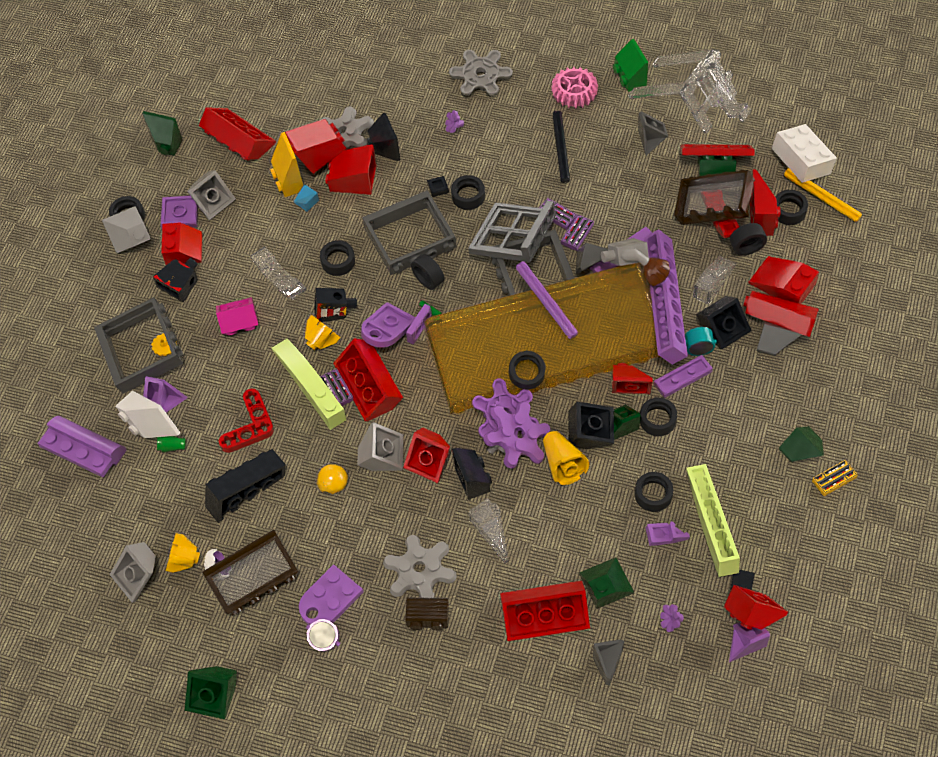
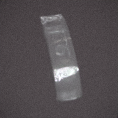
M265 246L250 256L267 280L288 299L293 300L307 290L296 277L293 278L276 261L275 256Z

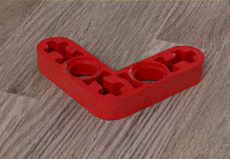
M251 388L243 393V400L252 423L221 435L219 445L222 451L226 453L234 452L273 435L274 428L260 393L256 389ZM250 396L254 397L256 404H252ZM256 410L263 411L260 417L253 416ZM266 426L267 431H263L262 427ZM250 432L252 435L249 439L245 440L241 438L242 434ZM227 440H229L230 443H231V444L228 445V446H227V444H226V441H227Z

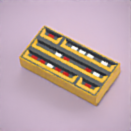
M844 460L814 477L812 482L821 494L826 496L856 479L858 475L850 464Z

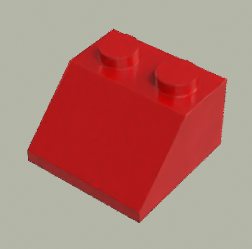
M181 222L162 224L161 254L165 265L175 259L184 264L189 258L194 259L197 263H202V231Z
M733 585L724 605V608L730 612L732 618L741 621L740 625L750 630L753 627L762 630L788 614L786 609L768 595L737 585Z

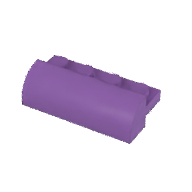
M56 416L47 423L48 430L38 442L39 447L101 477L105 476L112 464L117 465L127 451L124 446L61 416Z

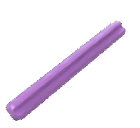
M524 261L517 264V271L569 339L574 338L578 331Z

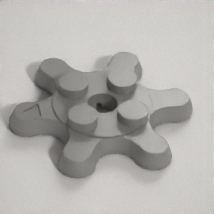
M466 50L463 53L466 64L460 67L453 66L449 69V74L452 78H459L465 81L460 87L462 94L465 96H469L475 89L486 90L490 96H495L499 91V87L495 82L499 79H509L513 73L510 67H500L497 65L501 57V53L498 50L490 51L485 57H478L473 50ZM480 72H484V73H485V74H483V75H478V76H477V73H480Z
M353 107L345 108L343 115L338 119L322 118L326 119L329 124L333 122L339 133L342 132V129L345 131L341 135L345 139L343 144L346 148L349 146L357 148L367 145V139L361 136V133L374 124V120L369 116L355 119L357 112Z
M410 535L405 541L407 552L403 556L387 555L383 560V565L386 569L394 570L398 573L397 581L390 586V593L394 597H400L407 590L414 589L419 593V598H435L433 586L437 582L450 584L457 578L454 570L445 568L441 564L442 558L449 553V546L445 542H438L433 548L425 549L421 546L420 539L417 536ZM415 565H425V569L422 572H416L414 570Z

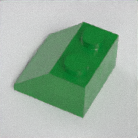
M631 39L617 53L613 64L614 73L618 74L621 85L625 86L628 92L647 86L648 61L635 39Z

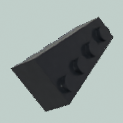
M271 449L260 453L250 461H245L235 469L228 470L222 476L211 479L205 485L206 509L218 523L224 519L223 515L229 511L233 513L238 510V505L246 499L248 501L252 500L260 489L265 491L285 476L286 464Z

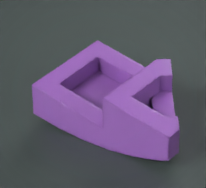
M672 521L670 524H647L645 527L649 546L688 540L690 535L687 532L683 533L675 527L676 524Z

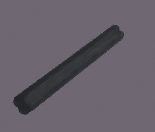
M554 111L553 124L560 180L562 183H568L570 181L562 112Z

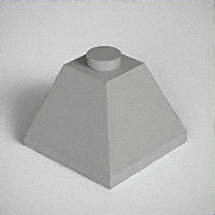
M216 170L208 171L195 181L187 191L208 220L236 199Z
M136 206L102 220L116 253L151 239Z
M371 423L358 447L357 465L371 471L402 470L403 434L377 423Z
M145 542L126 545L110 573V576L132 603L136 602L153 572L156 556Z

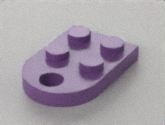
M386 302L363 322L361 337L366 343L375 347L391 346L406 334V331L416 317Z
M333 564L301 597L299 602L301 617L308 625L321 619L334 623L363 593V589ZM316 610L318 612L316 618L310 619L307 617L310 611Z

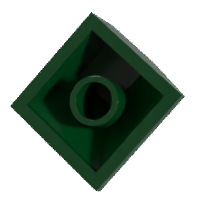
M143 111L142 114L148 132L158 152L164 155L175 156L183 141L176 118Z
M616 557L579 572L596 609L634 594V590Z
M219 666L189 670L184 711L225 720L235 692L237 670Z

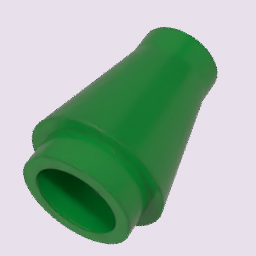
M175 436L157 437V451L164 453L185 450L186 439Z

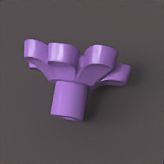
M455 110L452 113H447L449 120L445 121V125H447L445 130L455 133L456 128L463 127L464 121L459 120L460 116Z
M665 604L663 606L664 612L660 614L661 619H664L661 622V626L666 628L667 632H672L674 628L680 627V622L683 621L684 617L680 612H677L678 607L671 604L669 606Z

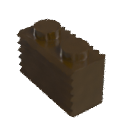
M406 598L405 621L408 628L422 630L423 627H428L436 631L448 628V598Z

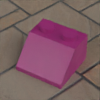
M252 297L216 306V315L222 334L233 335L237 333V330L244 329L249 331L255 329V326L258 325Z

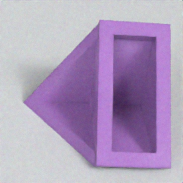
M145 377L143 396L161 405L166 413L188 398L165 380Z
M741 622L734 624L729 662L767 647L770 638L769 632L765 628L762 630L754 627L752 630L740 625Z

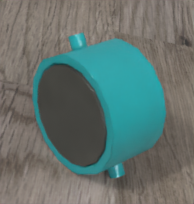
M697 327L685 334L688 354L700 356L714 350L717 341L714 340L711 329Z

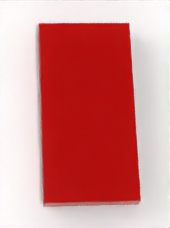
M680 145L682 155L755 156V149L751 145Z

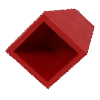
M326 119L285 132L294 154L313 174L346 149L343 144L345 139L338 132L339 130L334 123L329 124Z
M373 145L344 150L329 161L328 168L330 171L329 174H326L325 182L328 184L330 192L371 195L377 168Z

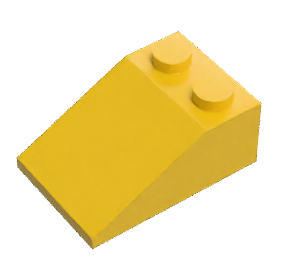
M285 132L280 135L271 159L273 168L270 171L273 179L277 178L278 180L275 182L278 191H282L284 197L299 193L303 187V182L296 157Z

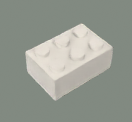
M806 124L777 132L772 145V150L802 183L831 174L837 159Z

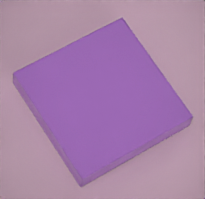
M191 196L162 197L161 229L162 224L178 222L193 228L197 227L198 205Z

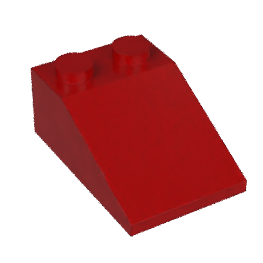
M753 169L752 176L755 181L753 182L750 200V223L760 224L766 236H773L774 229L778 228L780 206H777L776 197L759 172Z
M768 256L749 280V284L771 296L802 304L816 285L819 271L802 262Z

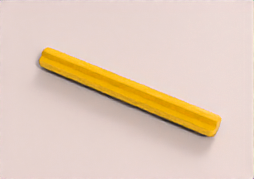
M789 168L785 171L784 176L853 221L857 222L861 218L862 214L812 181L802 183Z

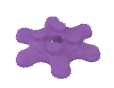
M495 379L492 384L494 391L492 398L487 399L478 395L472 400L473 407L482 411L486 418L485 423L478 429L479 435L484 438L486 433L497 430V422L490 415L492 407L501 406L509 414H514L519 402L530 403L532 401V393L529 390L523 389L519 394L512 395L508 392L506 382L503 379ZM530 417L533 423L539 424L536 418ZM514 430V434L518 438L519 430Z
M519 402L514 414L507 413L501 406H494L490 410L491 417L497 422V430L486 433L483 438L487 446L499 445L505 450L504 464L511 469L517 466L518 458L521 455L528 456L536 464L544 460V453L538 447L537 439L545 437L550 432V426L546 423L535 424L531 421L529 417L530 404L528 402ZM514 430H521L522 438H517Z

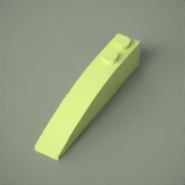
M288 339L272 347L275 355L328 428L331 430L346 421L344 408L298 349Z
M706 464L688 467L686 471L717 574L719 577L739 573L740 557Z

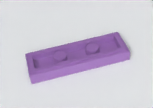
M700 355L656 379L654 385L661 395L666 398L713 371V368L703 355Z

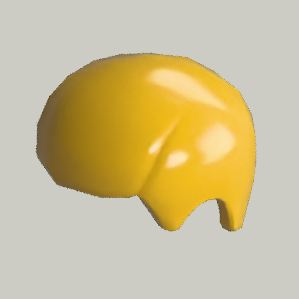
M336 464L326 465L318 473L317 486L321 492L325 491L331 494L340 492L347 485V472Z

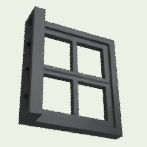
M547 200L543 208L495 203L468 248L469 254L531 262L556 216L554 201ZM501 213L517 215L511 228L494 226ZM523 216L537 218L531 230L516 228ZM489 233L506 234L500 247L483 245ZM512 235L526 237L521 250L505 248Z

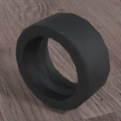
M464 175L457 178L451 186L453 203L458 208L464 210H472L482 205L485 200V186L482 180L473 175ZM465 187H473L479 191L476 196L471 198H463L458 195V191Z
M784 190L775 196L777 206L783 202H793L801 208L796 213H787L780 208V218H778L780 223L795 225L805 219L808 200L802 193L795 190Z
M132 196L116 199L109 208V215L113 216L125 208L136 206L142 220L144 221L145 211L141 202Z
M749 223L733 231L730 235V242L736 254L749 255L765 246L767 236L760 224Z
M335 240L323 246L320 251V261L323 270L327 274L342 276L353 269L355 255L350 244L342 240ZM343 252L348 255L347 260L341 264L327 262V258L332 253Z
M421 254L411 263L413 274L429 290H434L445 280L440 266L430 256Z
M526 350L517 353L509 364L508 374L511 382L520 389L529 390L536 388L544 379L545 362L539 354L533 351ZM528 360L536 363L539 370L537 376L532 380L519 378L515 371L519 362Z
M655 397L643 404L640 410V424L646 433L653 436H664L674 430L677 422V410L671 401ZM662 409L670 415V420L666 424L655 425L647 419V414L651 410Z
M648 472L643 474L637 480L635 486V500L646 511L660 512L666 509L672 501L673 484L663 473ZM649 483H657L665 488L666 495L661 500L652 501L643 496L642 489Z

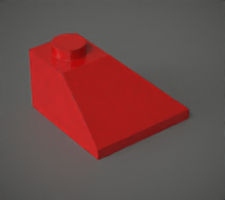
M626 363L613 365L612 393L651 394L652 377Z
M423 427L413 434L403 468L439 483L450 446L440 434Z

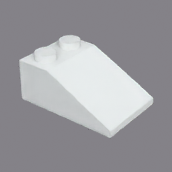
M131 391L115 406L119 411V417L124 422H128L130 425L128 429L135 436L140 435L143 438L177 436L180 434V431L161 405L134 391Z

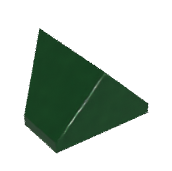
M626 404L614 409V440L639 430L640 413Z
M809 426L797 427L779 447V450L791 463L797 460L824 456L822 439Z

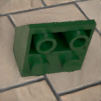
M698 156V176L736 171V159L732 156Z

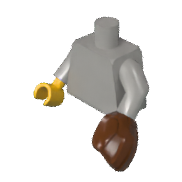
M635 238L608 244V251L601 252V259L604 263L610 261L618 266L629 264V266L637 268L640 267V264L643 265V275L651 286L664 282L670 272L668 261L654 257L649 258L647 242Z

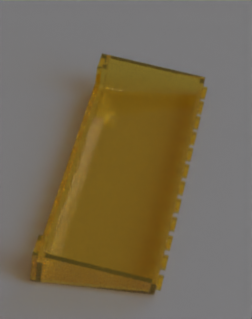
M639 263L623 265L544 286L578 331L577 335L572 339L567 337L533 290L428 318L424 322L426 341L450 414L462 413L467 409L474 408L472 400L475 396L480 395L487 399L492 398L494 395L492 384L498 378L506 382L507 390L510 394H519L523 389L518 388L511 382L508 371L511 359L521 351L527 350L539 354L546 366L543 381L536 388L529 389L531 393L547 387L553 388L561 383H571L583 377L589 378L601 372H610L613 369V365L618 363L631 365L638 362L643 363L656 357L661 358L657 351L652 297L641 265ZM528 360L519 362L515 369L517 376L523 380L534 379L539 371L536 363Z

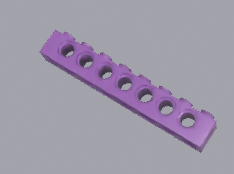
M658 229L646 236L644 242H647L649 258H660L669 262L670 272L664 282L656 286L650 285L658 355L669 363L674 364L688 355L673 243L671 238Z

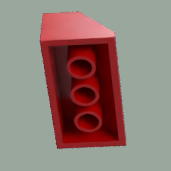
M206 107L199 126L204 129L206 134L216 137L218 142L229 146V150L239 153L241 158L247 161L259 159L276 143L273 138L228 108Z
M354 338L333 364L352 394L353 400L363 419L370 421L393 410L402 400L403 396L375 347L366 343L363 339Z
M582 581L500 593L507 641L590 629L586 591Z

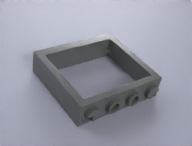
M428 190L362 217L364 229L390 275L400 273L404 269L411 267V263L421 254H426L433 259L439 254L456 248V237ZM427 208L445 238L391 261L374 230Z
M556 229L548 231L539 247L550 245L566 286L547 292L556 303L578 298V285ZM526 237L508 242L505 248L521 250ZM491 257L492 264L497 266V278L502 280V292L508 296L506 298L509 308L512 307L514 315L545 307L536 294L517 299L503 258Z
M154 297L94 327L114 384L122 394L144 384L146 376L156 378L184 364L181 358L183 352L179 345H176L178 339L175 333L170 330L172 324L164 314L166 309L163 303L159 304ZM157 314L172 354L124 377L110 336Z

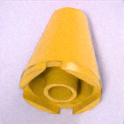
M551 431L545 435L543 445L553 480L559 482L560 485H568L581 479L580 475L583 472L586 474L590 466L587 457L558 431Z

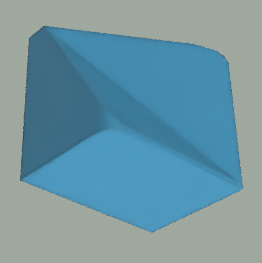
M304 185L294 203L305 211H309L319 201L318 193Z

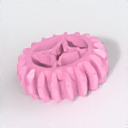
M574 66L572 69H569L567 67L565 71L561 70L560 74H556L555 78H553L552 93L557 103H561L562 107L567 105L568 108L574 106L575 109L577 106L583 108L584 104L589 105L590 101H594L597 95V79L593 76L592 72L588 73L587 69L582 70L581 67L575 69Z

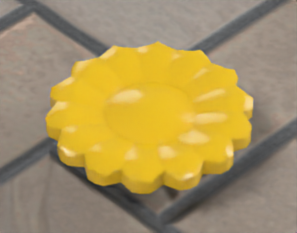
M164 333L153 339L151 345L155 354L159 356L172 354Z

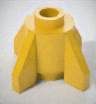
M310 315L307 319L305 339L308 340L306 344L313 350L333 345L340 339V336L333 332L331 328L319 322L313 315Z
M175 533L165 571L174 573L191 568L193 564L198 563L200 552H196L197 547L183 534Z

